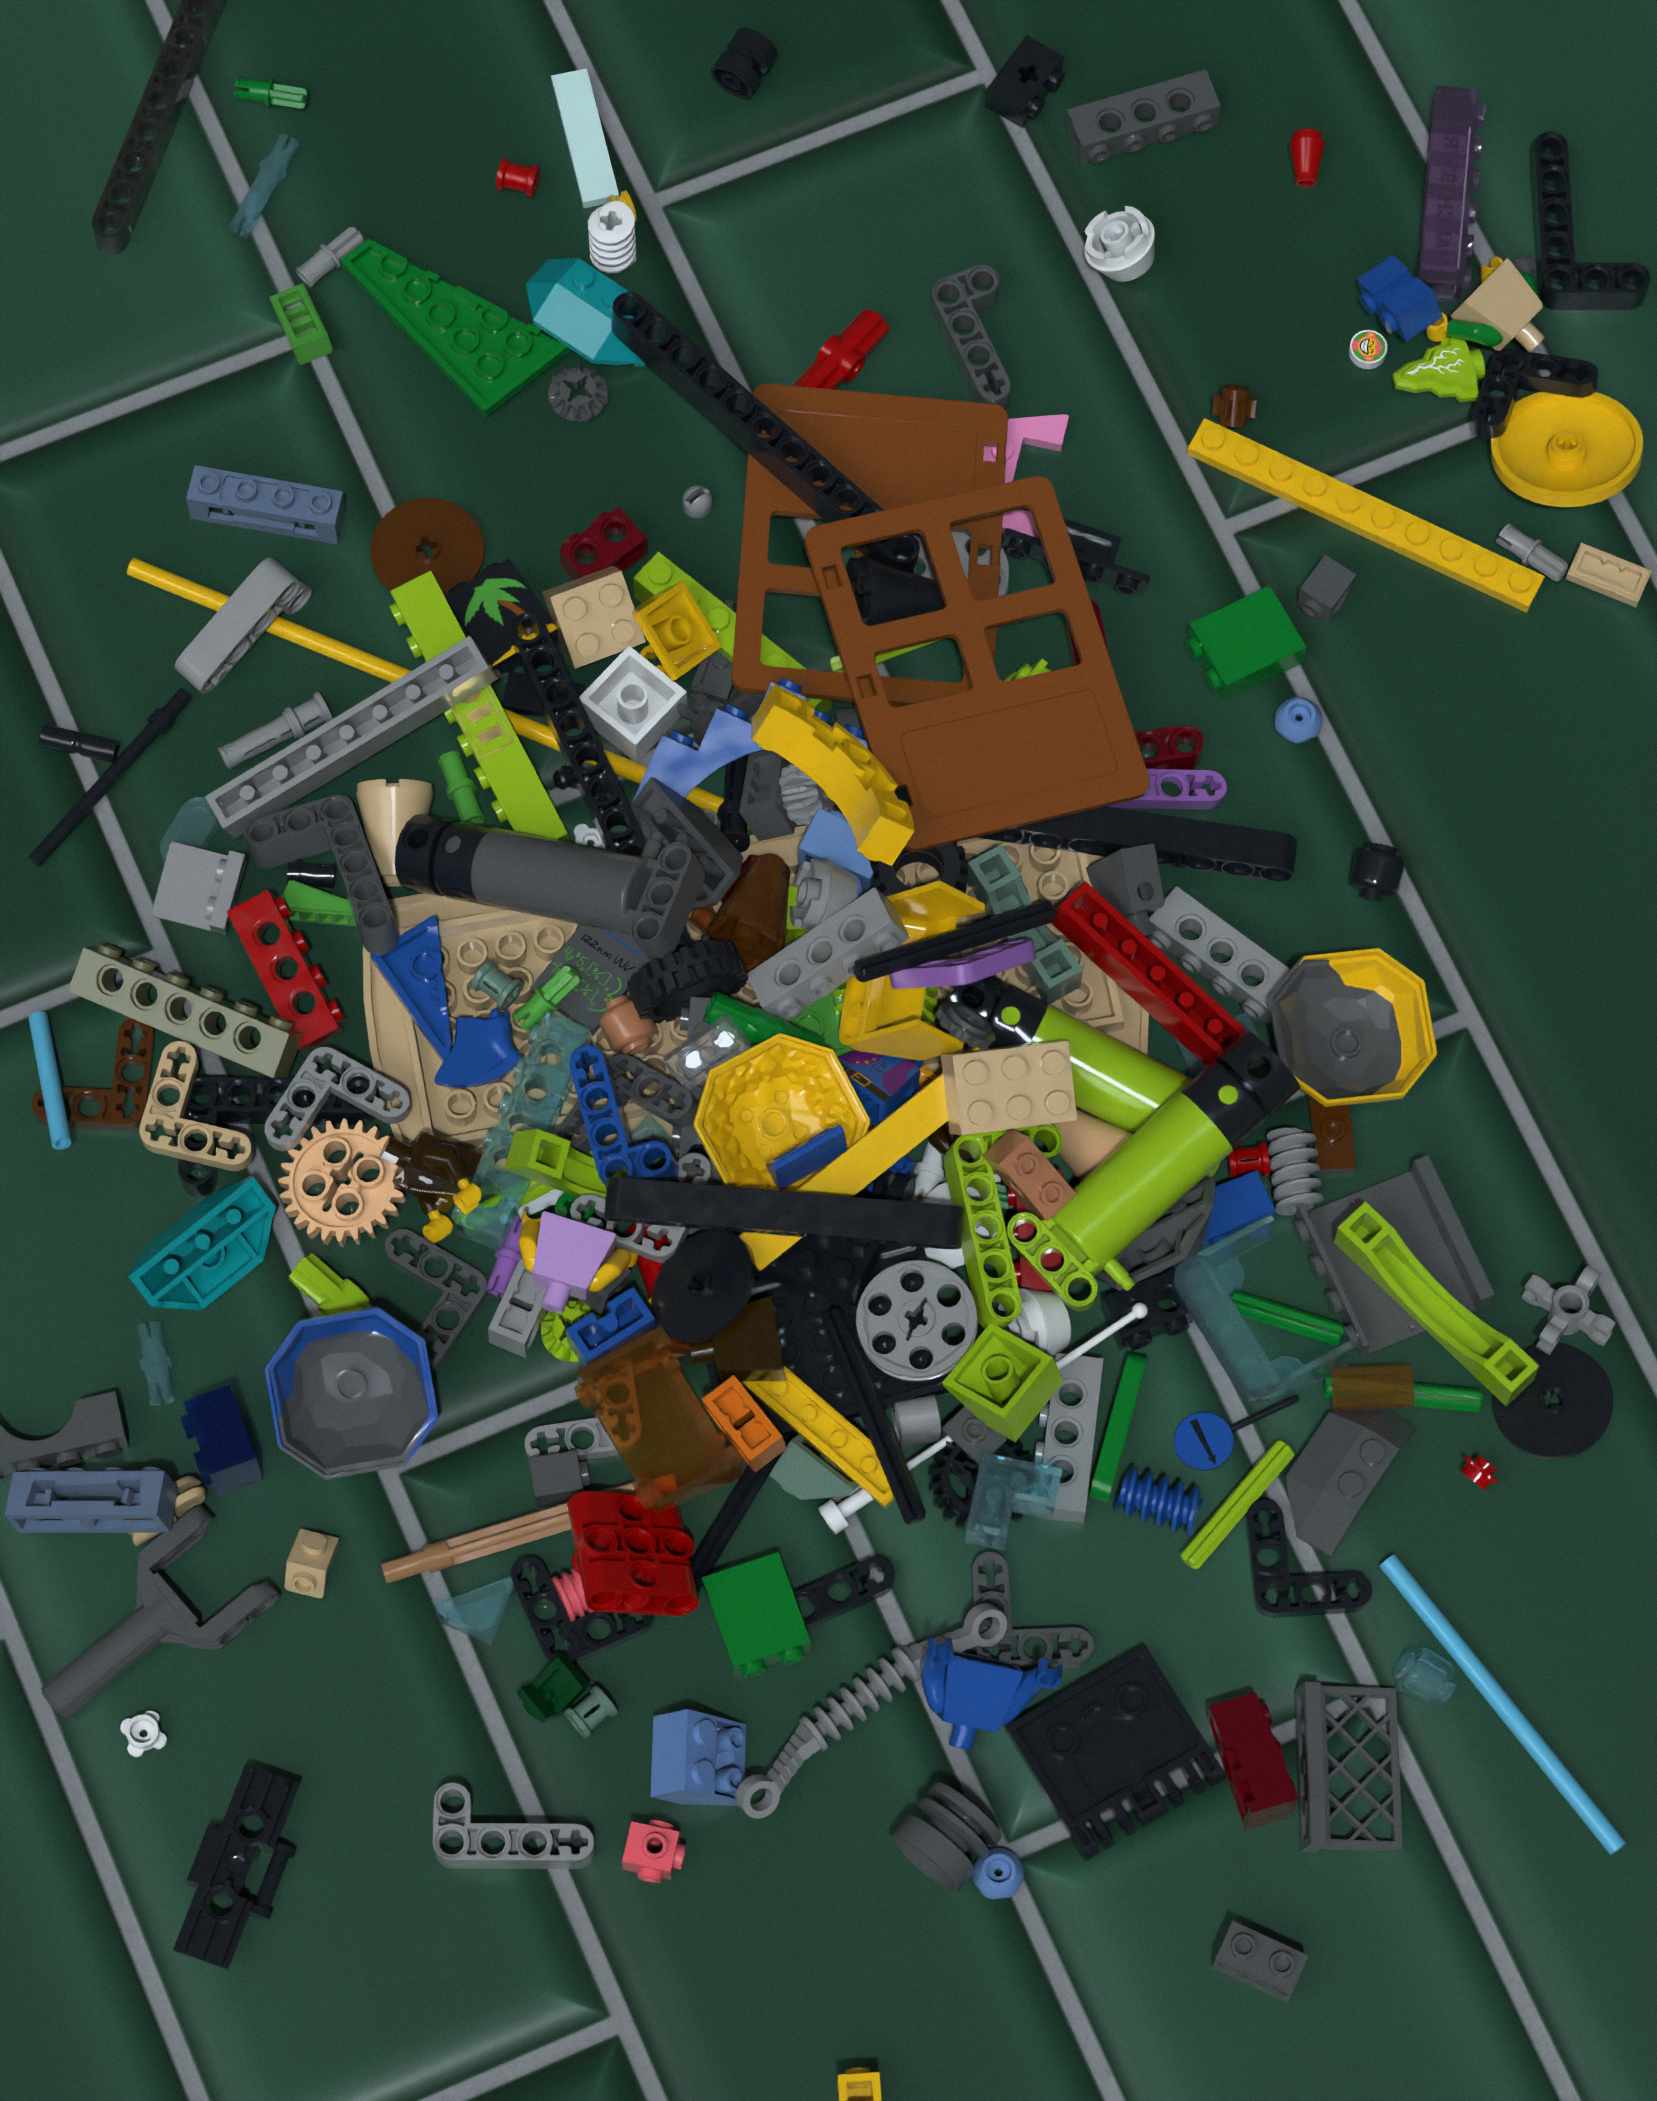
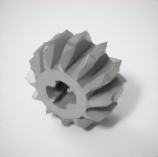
M792 763L782 768L781 778H779V785L781 787L779 795L782 797V807L787 810V816L790 821H794L797 826H809L818 808L826 812L833 810L832 807L835 802L825 795L824 790L807 774Z

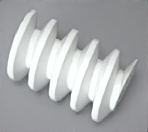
M613 200L606 202L602 207L592 212L588 220L590 260L593 266L601 272L608 274L619 273L631 267L636 261L635 216L631 208L621 201Z

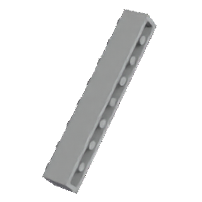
M468 636L205 796L222 828L233 838H237L244 834V829L250 821L282 811L499 678L481 647L471 636Z

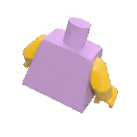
M523 1210L518 1244L523 1264L529 1272L533 1273V1283L546 1288L541 1307L547 1311L562 1314L569 1296L587 1300L591 1292H600L617 1279L626 1268L633 1267L636 1264L637 1254L616 1247V1233L543 1211L538 1219L529 1218L528 1210Z

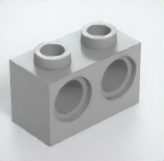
M521 1258L488 1327L490 1344L526 1358L541 1326V1321H543L547 1310L541 1307L546 1288L533 1283V1273L524 1267Z

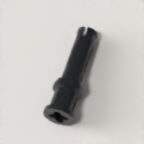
M749 754L726 764L724 802L717 810L720 831L739 853L746 851L750 846L747 823L739 812Z

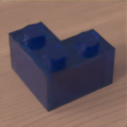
M230 1385L183 1401L187 1415L180 1418L188 1440L196 1437L201 1451L193 1454L205 1487L213 1485L218 1497L262 1481V1475Z

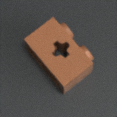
M1009 1129L982 1155L1028 1211L1046 1221H1049L1076 1195L1075 1191L1031 1139L1013 1129Z

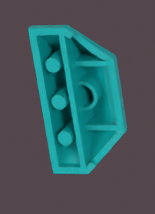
M580 258L548 259L527 281L526 292L532 322L535 326L592 364H634L635 367H645L647 365L612 332L613 302L617 296L629 292L628 290ZM624 315V316H623V317L629 318V319H630V318H634V316H632V315ZM650 339L652 342H661L660 339Z
M253 1176L225 1187L206 1197L151 1241L136 1260L127 1277L151 1307L203 1310L264 1261L276 1206Z

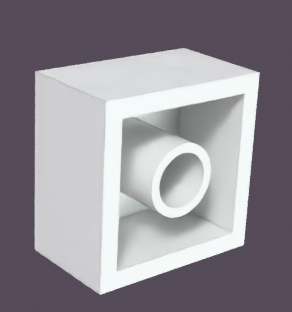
M630 646L579 697L593 729L637 763L660 740L662 734L666 733L680 719L681 716L678 714L676 706L678 704L687 705V691Z

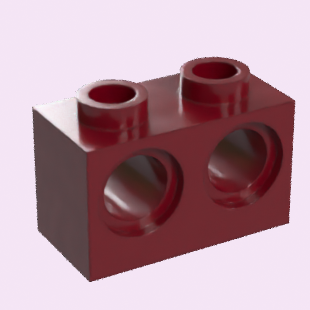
M618 506L610 513H601L593 520L591 527L580 535L577 533L571 535L563 542L561 549H559L560 566L572 580L610 566H615L623 573L648 555L647 537ZM612 535H621L624 537V539L620 542H611L608 540V538ZM586 556L595 559L590 564L578 562L580 558Z

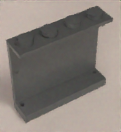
M1429 1155L1414 1160L1411 1170L1309 1212H1307L1304 1204L1298 1206L1295 1221L1293 1222L1295 1235L1301 1244H1307L1312 1255L1309 1257L1311 1269L1317 1279L1323 1278L1328 1289L1325 1292L1327 1303L1333 1314H1340L1345 1325L1342 1327L1344 1339L1349 1348H1356L1360 1359L1427 1332L1334 1243L1337 1227L1365 1201L1396 1230L1405 1245L1432 1277L1471 1313H1475L1491 1306L1495 1293Z

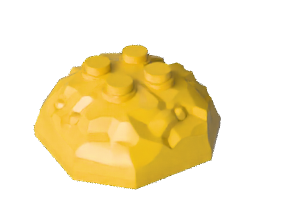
M778 1033L708 1071L692 1126L724 1186L793 1192L823 1167L787 1188L779 1190L766 1168L769 1161L830 1126L835 1125L842 1126L848 1148L867 1133L870 1118L833 1049Z

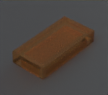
M1411 1365L1331 1368L1333 1411L1414 1407Z

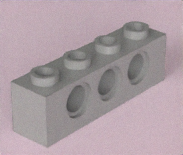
M1176 886L1164 900V906L1156 910L1149 918L1153 936L1148 937V939L1161 951L1166 952L1168 950L1178 957L1180 964L1187 971L1195 975L1199 973L1208 979L1210 985L1217 993L1224 997L1231 996L1242 1004L1241 1007L1248 1016L1255 1020L1262 1019L1270 1025L1272 1021L1268 1003L1269 996L1291 969ZM1185 930H1191L1197 933L1199 938L1191 941L1186 940L1180 933ZM1223 953L1229 957L1230 961L1217 963L1211 958V955ZM1245 976H1255L1260 980L1261 984L1249 986L1243 982L1242 978Z
M873 887L747 973L748 979L762 1009L771 1015L782 1017L788 1021L798 1016L801 1011L820 998L829 995L835 988L851 977L856 976L852 970L856 960L896 948L909 939L910 936L894 904L876 887Z
M1056 1353L1055 1363L1067 1354ZM1079 1356L1061 1368L1059 1372L1064 1382L1050 1398L1049 1404L1046 1403L1040 1411L1038 1427H1045L1046 1434L1045 1442L1037 1441L1034 1465L1042 1467L1040 1480H1032L1035 1488L1031 1489L1030 1493L1032 1504L1037 1505V1518L1084 1523L1103 1358ZM1072 1392L1079 1396L1081 1402L1075 1406H1068L1062 1403L1059 1397L1063 1393ZM1067 1430L1075 1435L1076 1441L1071 1444H1062L1057 1441L1055 1434L1059 1431ZM1055 1469H1065L1071 1474L1072 1479L1066 1483H1058L1052 1479L1050 1473Z

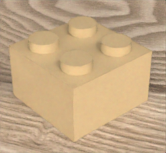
M610 566L542 592L551 619L557 627L558 639L566 662L574 669L622 652L628 646L635 647L646 643L644 634L632 615L634 605L623 573L615 566Z

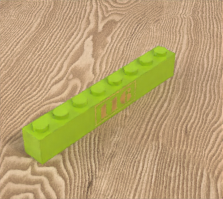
M432 571L390 591L395 603L390 605L389 608L398 626L406 623L412 635L406 638V641L415 659L423 656L425 662L466 638ZM489 684L443 712L449 724L457 722L462 734L456 738L465 756L474 755L480 767L473 771L483 790L490 787L497 800L491 802V806L500 823L508 820L513 831L571 842L557 811L492 686Z

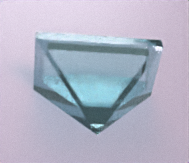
M510 1576L435 1604L434 1607L439 1623L491 1645L515 1596L514 1583Z

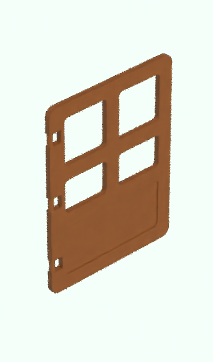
M762 384L753 392L757 399L884 510L1005 483L1008 414L999 405L778 384ZM758 434L762 438L771 437L768 434ZM984 446L997 447L996 462L983 461ZM748 453L731 674L732 684L737 690L744 693L766 694L771 680L779 683L781 677H785L802 685L801 693L807 695V698L855 702L845 672L765 666L760 661L765 595L773 592L820 597V590L812 568L777 565L768 561L770 519L775 515L813 519L822 518ZM791 457L785 458V460L789 462L798 461L797 459ZM812 482L816 486H825L822 482ZM845 505L839 507L847 511L853 510V508ZM1003 513L950 526L951 531L966 532L970 536L967 582L972 597L978 601L999 596ZM978 548L991 549L990 565L977 564ZM856 549L855 558L864 556L859 550ZM824 570L829 588L841 586L836 570ZM997 627L984 630L994 663ZM964 663L963 679L958 683L880 676L888 703L891 706H905L971 689ZM870 677L858 680L864 698L875 695Z
M1034 476L821 524L808 530L804 539L805 550L812 572L816 577L820 597L847 682L850 684L855 700L854 704L869 751L898 785L896 789L905 787L908 795L915 832L904 847L905 850L918 852L1138 799L1147 792L1150 785L1149 775L1054 488L1048 479ZM1022 508L1030 510L1054 583L982 601L975 600L972 597L950 526ZM912 533L922 535L945 608L878 625H865L855 600L841 556V550ZM835 568L841 586L829 588L824 570ZM1053 613L1064 614L1078 652L1080 664L1005 682L1000 680L984 630ZM945 638L955 639L963 659L971 689L901 707H892L888 703L874 656ZM870 677L875 695L864 698L858 680Z

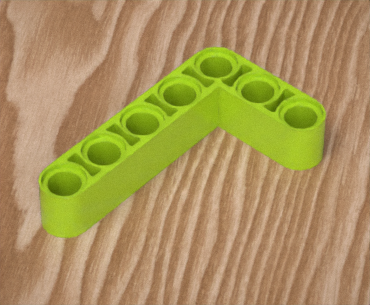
M1052 1124L1013 1129L1028 1136L1033 1143L1034 1139L1043 1141L1048 1148V1153L1042 1152V1154L1049 1162L1061 1151L1064 1144L1061 1131ZM1009 1129L961 1135L949 1147L943 1157L952 1205L964 1208L961 1247L971 1293L976 1305L978 1321L984 1329L989 1324L1005 1329L1020 1314L1022 1309L1021 1296L994 1175L997 1173L982 1156ZM958 1149L968 1151L973 1158V1163L963 1161ZM967 1187L976 1189L981 1195V1201L973 1200L967 1193ZM975 1225L984 1227L988 1231L990 1239L981 1238L976 1233ZM984 1264L992 1265L997 1270L998 1278L988 1276L984 1270ZM992 1302L1000 1303L1005 1308L1006 1317L999 1316L994 1312Z

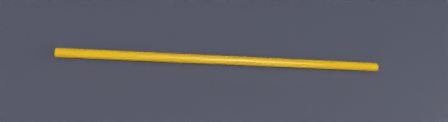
M137 558L131 560L127 569L128 576L217 612L230 598L228 595ZM279 616L265 630L270 634L390 683L412 671ZM503 708L516 734L561 752L549 726ZM603 749L614 774L641 784L648 768L647 766ZM585 761L586 763H589L594 766H596L597 762L595 761ZM696 786L685 797L702 810H711L716 814L719 806L724 802L723 797Z

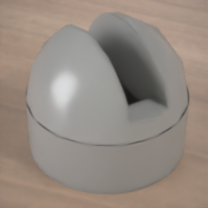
M702 485L689 487L682 498L683 510L692 518L707 516L713 507L710 491ZM701 495V496H699L697 499H695V500L692 502V504H690V503L688 502V501H690L691 499L695 498L696 496Z

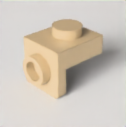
M300 1528L287 1559L285 1590L323 1598L326 1591L327 1575L338 1550L339 1538Z

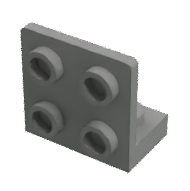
M171 842L152 908V916L227 936L231 920L226 911L235 907L247 863L245 854L229 850L227 856Z

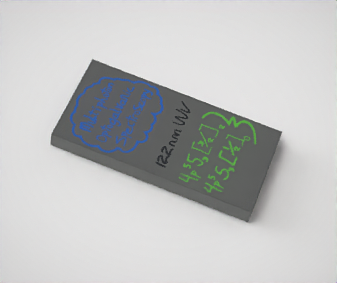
M581 925L530 987L531 993L536 994L535 988L538 985L544 986L565 965L572 966L580 973L582 981L560 1002L561 1007L557 1011L594 1036L600 1028L599 1018L607 1011L605 1004L614 998L627 995L629 992L628 980L631 979L634 973L639 972L641 967L650 965L652 960L645 955L630 934Z

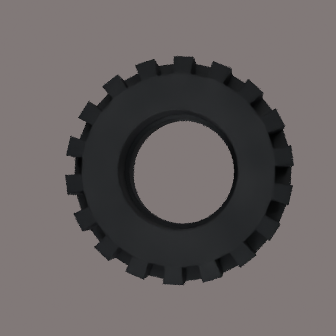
M957 842L918 852H910L903 849L892 866L881 861H871L873 887H876L885 896L913 889L903 884L897 878L896 873L903 866L914 862L926 863L934 867L941 876L940 881L966 894L968 861L965 860L963 846L957 847Z

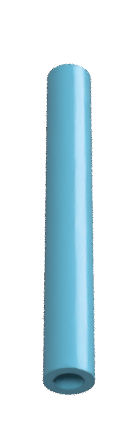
M36 1011L29 1015L28 1020L51 1144L54 1149L61 1150L68 1148L72 1142L48 1014L43 1011Z

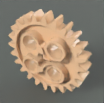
M347 1119L342 1120L340 1129H334L330 1120L326 1121V1132L322 1134L313 1126L311 1128L313 1139L309 1141L302 1137L300 1141L302 1149L300 1151L295 1149L288 1150L290 1157L294 1160L293 1163H281L283 1171L289 1175L278 1179L280 1186L288 1189L280 1194L282 1202L290 1204L285 1209L288 1217L297 1216L294 1224L298 1230L308 1226L307 1235L310 1239L315 1238L321 1232V1239L325 1245L329 1244L333 1236H336L341 1247H344L347 1236H352L356 1244L359 1245L361 1243V1233L365 1231L372 1239L376 1238L373 1227L378 1224L382 1228L388 1229L389 1226L385 1216L387 1214L395 1217L399 1216V1212L393 1203L406 1201L404 1194L397 1190L401 1188L392 1182L398 1166L379 1157L389 1136L387 1135L379 1139L380 1132L376 1126L365 1133V1125L361 1120L358 1121L354 1129H350ZM337 1150L347 1152L341 1162H328L329 1156ZM363 1154L364 1156L355 1163L357 1155ZM369 1169L380 1171L379 1176L372 1182L361 1180L362 1175ZM349 1178L351 1181L349 1185L342 1183L338 1187L336 1184L338 1180L345 1182ZM316 1183L325 1184L326 1187L320 1195H307L308 1189ZM332 1202L330 1210L327 1212L323 1211ZM348 1202L359 1203L358 1209L353 1214H340L344 1204Z

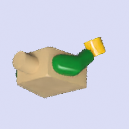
M1496 256L1490 260V267L1481 265L1480 278L1483 283L1451 315L1453 319L1448 322L1447 316L1441 312L1443 317L1426 328L1427 337L1435 342H1439L1446 336L1492 347L1500 351L1515 338L1530 353L1545 338L1530 322L1543 308V304L1539 299L1533 277L1529 273L1516 269L1508 258L1503 262L1500 257Z

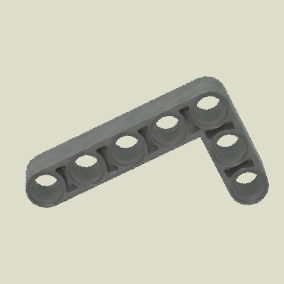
M332 795L256 818L246 825L244 835L251 861L259 868H274L288 862H294L296 859H303L330 851L365 949L372 954L380 955L386 954L396 947L398 935L392 911L350 798L345 795Z

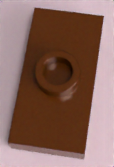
M1309 1096L1308 1109L1311 1133L1317 1136L1316 1142L1312 1143V1145L1319 1153L1314 1158V1163L1320 1165V1171L1316 1174L1355 1172L1356 1160L1349 1106L1325 1107Z

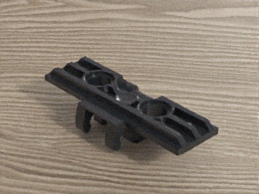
M245 1764L220 1829L208 1825L186 1879L188 1885L197 1887L173 1951L228 1970L249 1916L264 1921L270 1920L272 1912L269 1909L288 1859H293L296 1853L295 1849L279 1843L278 1840L299 1788V1782ZM248 1817H257L263 1822V1830L255 1838H246L240 1833V1825ZM261 1851H266L273 1855L253 1903L243 1898L245 1892L243 1886L253 1860L257 1861ZM216 1895L233 1901V1908L227 1915L217 1916L210 1911V1902Z

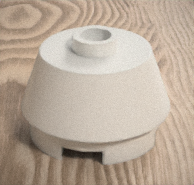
M1124 206L1125 211L1115 212L1110 215L1106 211L1101 212L1092 219L1085 229L1087 235L1084 247L1086 260L1095 269L1118 282L1131 281L1143 275L1151 267L1155 257L1154 226L1138 209L1130 206Z
M1019 1288L1022 1301L1021 1312L1004 1330L1052 1357L1055 1356L1056 1353L1061 1352L1068 1346L1071 1338L1070 1319L1063 1301L1053 1292ZM999 1303L998 1310L1005 1311L1004 1317H1006V1310Z

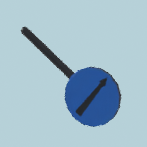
M1293 1395L1232 1425H1228L1224 1419L1213 1413L1199 1412L1191 1414L1181 1421L1175 1431L1174 1447L1176 1454L1183 1464L1194 1470L1209 1471L1217 1469L1228 1460L1232 1453L1233 1432L1298 1402L1299 1396Z

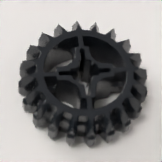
M1007 1438L1006 1443L983 1465H978L966 1460L964 1463H961L960 1461L969 1456L959 1446L946 1441V1446L943 1449L947 1455L936 1453L933 1461L939 1467H933L929 1470V1477L935 1480V1482L929 1484V1493L939 1495L934 1499L933 1505L936 1509L947 1507L942 1518L945 1521H949L957 1516L955 1528L958 1531H961L966 1523L972 1524L971 1534L974 1536L978 1534L979 1526H986L987 1534L989 1536L994 1535L996 1523L999 1524L1002 1530H1009L1010 1522L1008 1517L1016 1522H1021L1023 1514L1020 1509H1031L1033 1502L1027 1496H1030L1031 1489L1035 1488V1485L1030 1482L1037 1478V1471L1027 1468L1032 1463V1456H1019L1023 1450L1021 1442H1017L1009 1447L1010 1439ZM1001 1460L1009 1466L1016 1480L1015 1490L1007 1486V1481L1003 1480L997 1473ZM990 1469L989 1483H985L976 1493V1481L986 1476ZM951 1474L959 1477V1482L964 1484L969 1490L965 1503L955 1495L951 1488L949 1480ZM985 1500L1006 1501L995 1508L978 1509L979 1505Z

